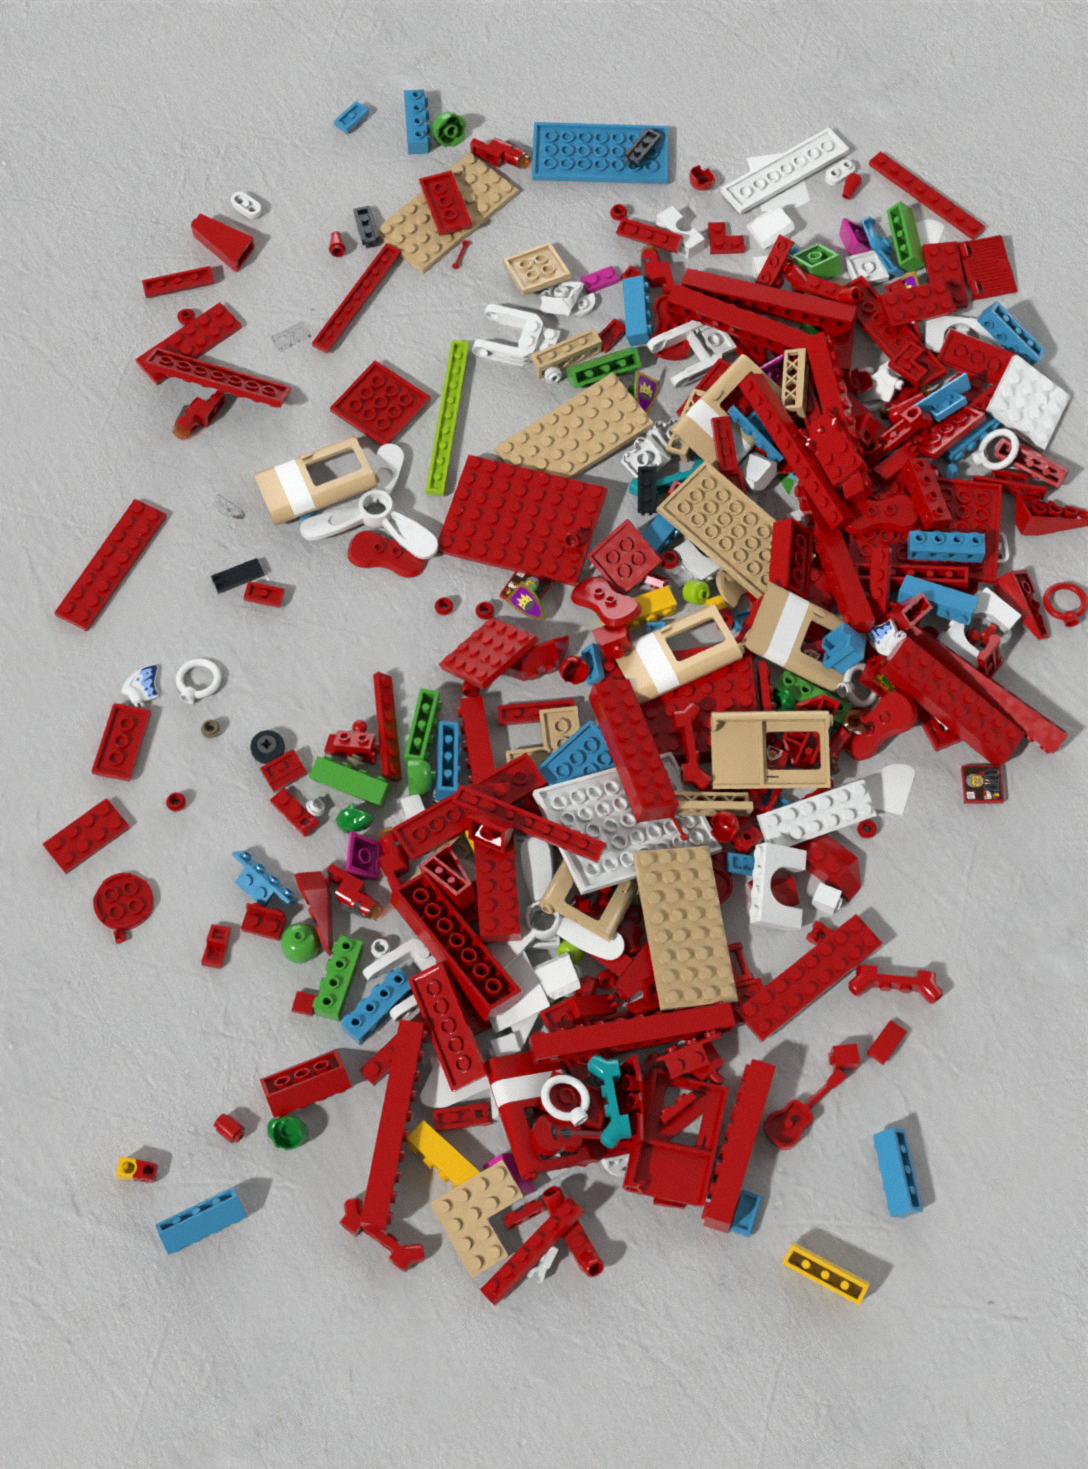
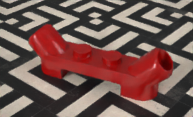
M797 264L791 265L785 272V278L791 283V290L800 294L808 293L822 299L853 306L861 299L862 293L857 286L846 288L805 273Z
M912 406L901 413V421L876 440L873 438L869 447L863 449V458L868 469L876 467L881 458L917 430L929 429L933 422L931 415L927 412H922L918 406Z
M688 703L682 711H672L673 732H681L686 761V764H682L679 769L680 779L683 786L693 785L699 791H704L712 778L698 767L700 754L695 748L697 735L696 732H693L692 725L701 715V709L694 703Z
M578 895L573 896L569 903L570 906L595 920H600L601 915L590 910L591 901ZM626 920L623 927L621 925L618 926L616 932L625 941L624 953L629 957H634L642 949L639 940L644 932L639 926Z
M858 965L856 966V976L848 982L850 992L858 997L871 987L879 988L882 991L895 989L902 993L919 992L929 1004H934L943 996V990L936 984V973L932 971L918 970L915 977L878 974L877 966Z
M552 1186L542 1194V1199L549 1216L566 1200L562 1189L558 1186ZM577 1220L562 1237L574 1256L579 1269L588 1277H596L603 1272L604 1262L597 1254L580 1222Z
M351 1198L345 1201V1215L339 1224L352 1235L357 1237L363 1231L392 1253L389 1256L390 1263L405 1273L412 1264L425 1260L424 1248L421 1243L401 1246L397 1243L398 1239L389 1232L386 1235L378 1229L361 1227L362 1200Z

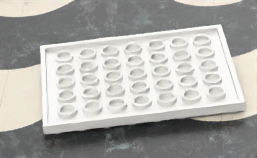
M672 752L661 754L660 757L675 792H692L689 785H682L679 772L680 767ZM616 767L534 790L532 794L545 819L606 843L605 850L598 863L559 848L581 895L636 879L632 854L635 851L709 846L711 856L720 853L722 850L719 842L712 836V828L705 816H675L683 832L688 835L686 841L681 840V834L671 818L637 823ZM677 797L678 801H686L684 798Z

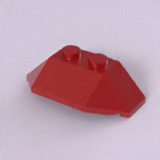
M565 635L533 646L503 674L527 681L535 680L545 673L551 674L559 669L569 647V636Z
M821 694L796 703L793 711H829V715L832 714L834 718L841 701ZM784 732L781 739L788 752L791 764L803 770H811L820 750L819 733Z
M828 834L797 843L791 847L807 851L805 869L827 886L842 891L840 896L849 902L861 888L858 857Z

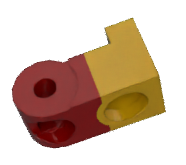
M718 595L705 600L704 608L715 604L727 627L731 630L734 618L722 596Z
M120 1156L116 1177L118 1180L124 1181L132 1180L155 1183L158 1165L152 1162Z

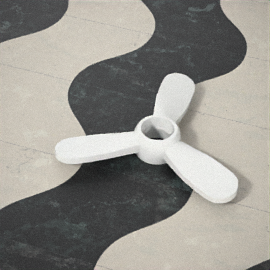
M384 444L379 448L372 472L377 473L380 482L377 483L378 487L361 496L358 506L312 516L305 519L300 525L302 536L311 541L341 533L363 523L373 529L384 527L402 547L419 559H429L438 550V541L431 532L417 522L395 512L394 503L390 496L398 481L404 461L402 449L395 444ZM375 505L386 508L383 513L378 515H372L366 511Z
M532 836L526 838L521 844L520 855L523 875L532 903L524 913V923L520 925L521 941L489 943L486 946L505 969L536 938L539 940H549L558 935L589 954L605 960L618 959L625 950V941L618 932H615L612 940L608 942L558 912L553 913L556 916V920H554L551 928L543 931L535 927L532 919L536 912L541 910L539 902L553 879L552 862L547 842Z

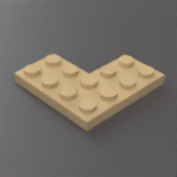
M577 706L539 710L543 747L506 751L507 763L527 752L535 766L538 767L580 729Z
M504 1160L497 1162L430 1203L471 1278L509 1256L488 1219L524 1197Z

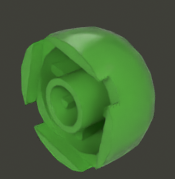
M449 111L444 112L435 118L432 132L435 139L444 147L452 145L453 147L459 144L465 137L466 123L458 114Z
M417 758L407 759L409 796L425 795L430 791L432 782H436L435 770L431 771L430 764L425 760Z
M299 922L286 928L282 934L281 947L288 960L293 963L303 964L317 957L321 949V940L313 926L308 923Z

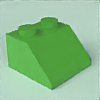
M819 243L791 255L794 265L797 264L805 273L828 280L841 273L839 254Z

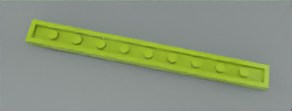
M451 341L426 485V495L444 496L469 351V342Z

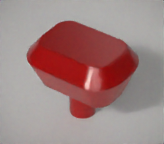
M116 929L113 932L116 944L125 941L124 929Z

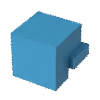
M843 622L823 637L821 647L827 652L824 653L822 665L826 669L833 667L843 674L864 658L866 639L847 623Z

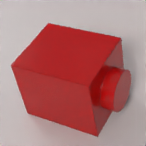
M857 1044L832 1046L830 1053H828V1063L832 1065L833 1071L837 1068L841 1071L858 1069L860 1059Z

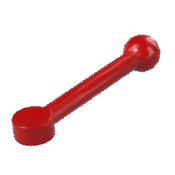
M464 240L462 242L463 247L456 262L452 264L453 269L459 268L458 264L465 249L469 247V241Z
M674 816L671 819L681 834L680 838L686 841L688 835L683 832Z

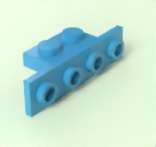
M967 373L958 376L913 406L920 407L922 412L929 413L938 422L945 419L967 404L966 397L961 395L971 388Z
M734 405L727 411L730 419L738 423L747 436L750 435L754 439L755 445L763 449L769 459L778 464L784 458L772 446L774 440L755 411L747 418Z
M243 850L234 851L231 854L245 866L235 883L257 903L266 907L275 894L287 904L298 902L294 892L282 886L277 877L266 872V868L262 864L256 863L250 853Z

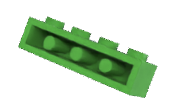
M900 201L889 208L887 214L899 266L911 273L923 267L925 261L913 210Z
M629 347L567 367L566 372L570 385L578 389L587 386L586 384L596 383L612 372L617 377L619 373L635 371L636 368L641 367L638 350Z
M784 670L773 689V697L782 689L789 690L795 704L821 694L841 701L833 718V726H830L837 731L843 725L845 714L852 707L846 700L838 699L829 691L821 690L812 682L804 681L798 675Z
M420 688L404 754L405 766H407V759L413 758L422 759L429 763L431 752H428L429 746H433L435 735L432 733L433 729H437L439 721L437 712H441L443 701L440 700L439 691Z
M324 755V758L317 756L309 775L311 780L383 808L392 787L387 783V779L377 776L375 779L369 776V772L359 769V771L352 770L353 766L344 762L341 765L334 762V758Z
M340 935L338 941L334 942L332 947L333 957L328 959L326 964V977H322L319 989L321 991L319 997L316 996L313 1001V1008L317 1016L340 1021L364 950L363 941Z

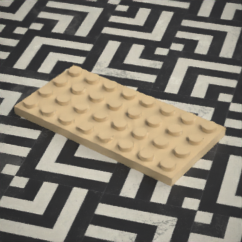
M470 152L447 171L451 170L472 222L471 228L439 236L423 192H420L377 228L379 240L384 244L387 243L400 249V256L422 274L518 194V189Z
M612 372L500 443L494 449L504 463L572 479L652 428L654 422Z
M705 460L657 507L656 511L758 599L766 592L768 587L773 522H776V520ZM813 552L811 556V562L816 557V555Z
M709 846L645 850L632 853L660 1010L692 1008L699 1005L710 1006L718 1001L730 1002V1004L738 1002Z

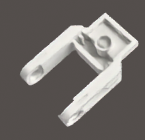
M489 304L484 313L485 317L498 321L500 324L523 329L518 347L478 339L474 342L472 352L479 357L524 367L531 363L532 354L557 344L560 331L543 327V322L537 314Z
M694 320L655 336L647 343L650 351L657 353L684 340L689 341V345L701 362L687 367L685 371L671 377L670 381L675 388H680L704 377L719 358L722 359V356L735 351L737 348L728 333L707 325L703 326L701 322Z
M412 938L367 966L362 973L369 982V980L376 978L382 973L386 974L411 957H413L420 971L438 962L420 939ZM414 995L390 1010L389 1014L394 1022H399L400 1019L403 1020L419 1010Z

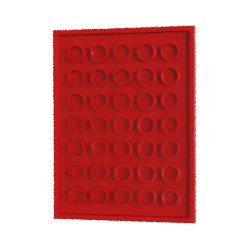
M468 454L438 539L437 553L575 587L578 583L608 488ZM576 530L581 534L582 541L578 547L569 548L564 544L563 536L566 531ZM570 536L572 541L576 540L574 536Z
M868 469L867 474L873 485L871 488L873 495L865 499L880 501L896 495L911 497L902 473H899L884 484L872 474V469ZM935 477L952 521L944 530L925 531L921 521L919 526L914 529L924 532L941 531L951 533L957 531L960 533L977 532L985 534V556L982 563L907 560V538L909 532L879 529L864 535L849 533L848 551L854 567L855 563H871L872 548L890 547L892 548V564L969 567L968 581L995 584L997 577L1002 484Z
M713 646L675 650L672 653L677 661H682ZM744 648L745 653L742 654V659L640 705L659 755L672 752L674 758L685 757L681 732H673L672 711H682L688 703H694L701 709V715L692 725L693 732H696L697 735L695 748L699 751L700 755L711 754V712L758 711L751 651ZM615 658L601 660L605 675L601 682L625 679Z

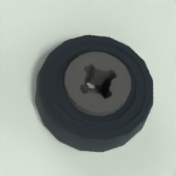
M260 731L251 740V754L256 761L267 764L284 754V740L275 731Z

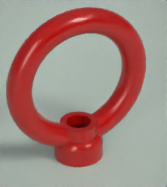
M1061 582L1050 586L1045 591L1043 605L1052 617L1063 620L1066 627H1074L1079 624V617L1087 610L1088 598L1085 592L1077 585ZM1058 590L1074 592L1081 602L1077 611L1070 610L1065 613L1055 610L1050 602L1052 594Z

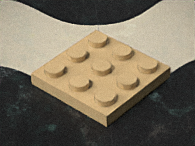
M550 242L503 259V265L523 296L571 279V273Z

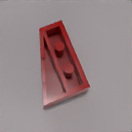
M449 843L419 865L421 873L426 872L445 897L459 910H464L476 900L472 883Z

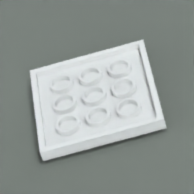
M1016 354L1011 358L986 411L1039 452L1045 450L1070 395Z

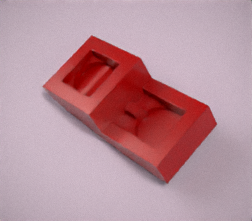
M211 924L206 939L207 945L201 960L202 966L222 968L231 927Z
M890 1020L866 1054L884 1065L907 1031Z

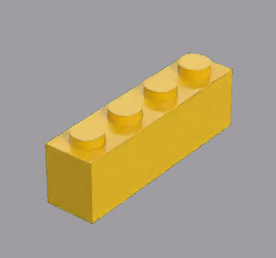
M667 585L634 597L633 599L641 605L642 611L637 618L627 624L630 630H634L646 622H655L659 618L672 616L676 612L677 603L669 586Z
M424 1120L408 1136L407 1148L414 1155L418 1153L423 1157L422 1162L429 1169L433 1167L439 1172L437 1176L443 1182L447 1183L448 1181L454 1186L452 1189L481 1173Z
M795 1242L791 1244L782 1262L783 1265L857 1305H860L870 1285L868 1281Z

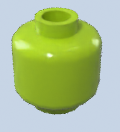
M693 579L684 585L683 597L687 602L703 605L705 600L709 599L710 588L707 583Z
M563 940L557 949L558 956L567 952L572 964L575 965L587 953L566 940Z

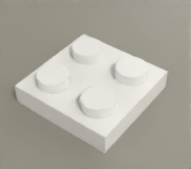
M874 250L848 256L844 259L852 281L860 276H863L870 285L889 280V274Z

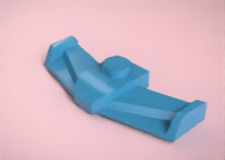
M869 216L862 219L861 223L869 244L888 273L896 277L901 276L904 273L903 269L897 267L890 256L894 253L891 248V241L887 237L879 236L874 218Z

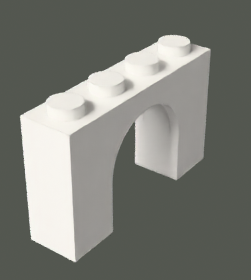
M943 316L927 320L924 324L923 344L936 358L949 328L997 346V341L977 321L978 319Z
M689 539L674 548V553L679 559L678 564L692 580L703 581L709 586L716 579L718 571L723 570L711 558L701 554Z
M987 587L983 591L978 590L974 595L979 597L972 619H986L1007 634L1021 617L1017 611ZM952 620L948 625L950 627L948 631L945 632L943 630L937 639L978 667L977 656L980 651L967 641L964 635L965 624Z
M767 842L756 845L754 869L752 872V902L749 911L751 924L787 931L801 929L803 909L784 906L777 902L771 892L770 883L772 875L777 869L793 873L804 871L807 851Z

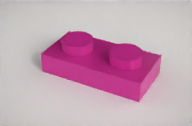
M609 266L581 277L580 282H583V287L589 295L619 283V277L613 267Z

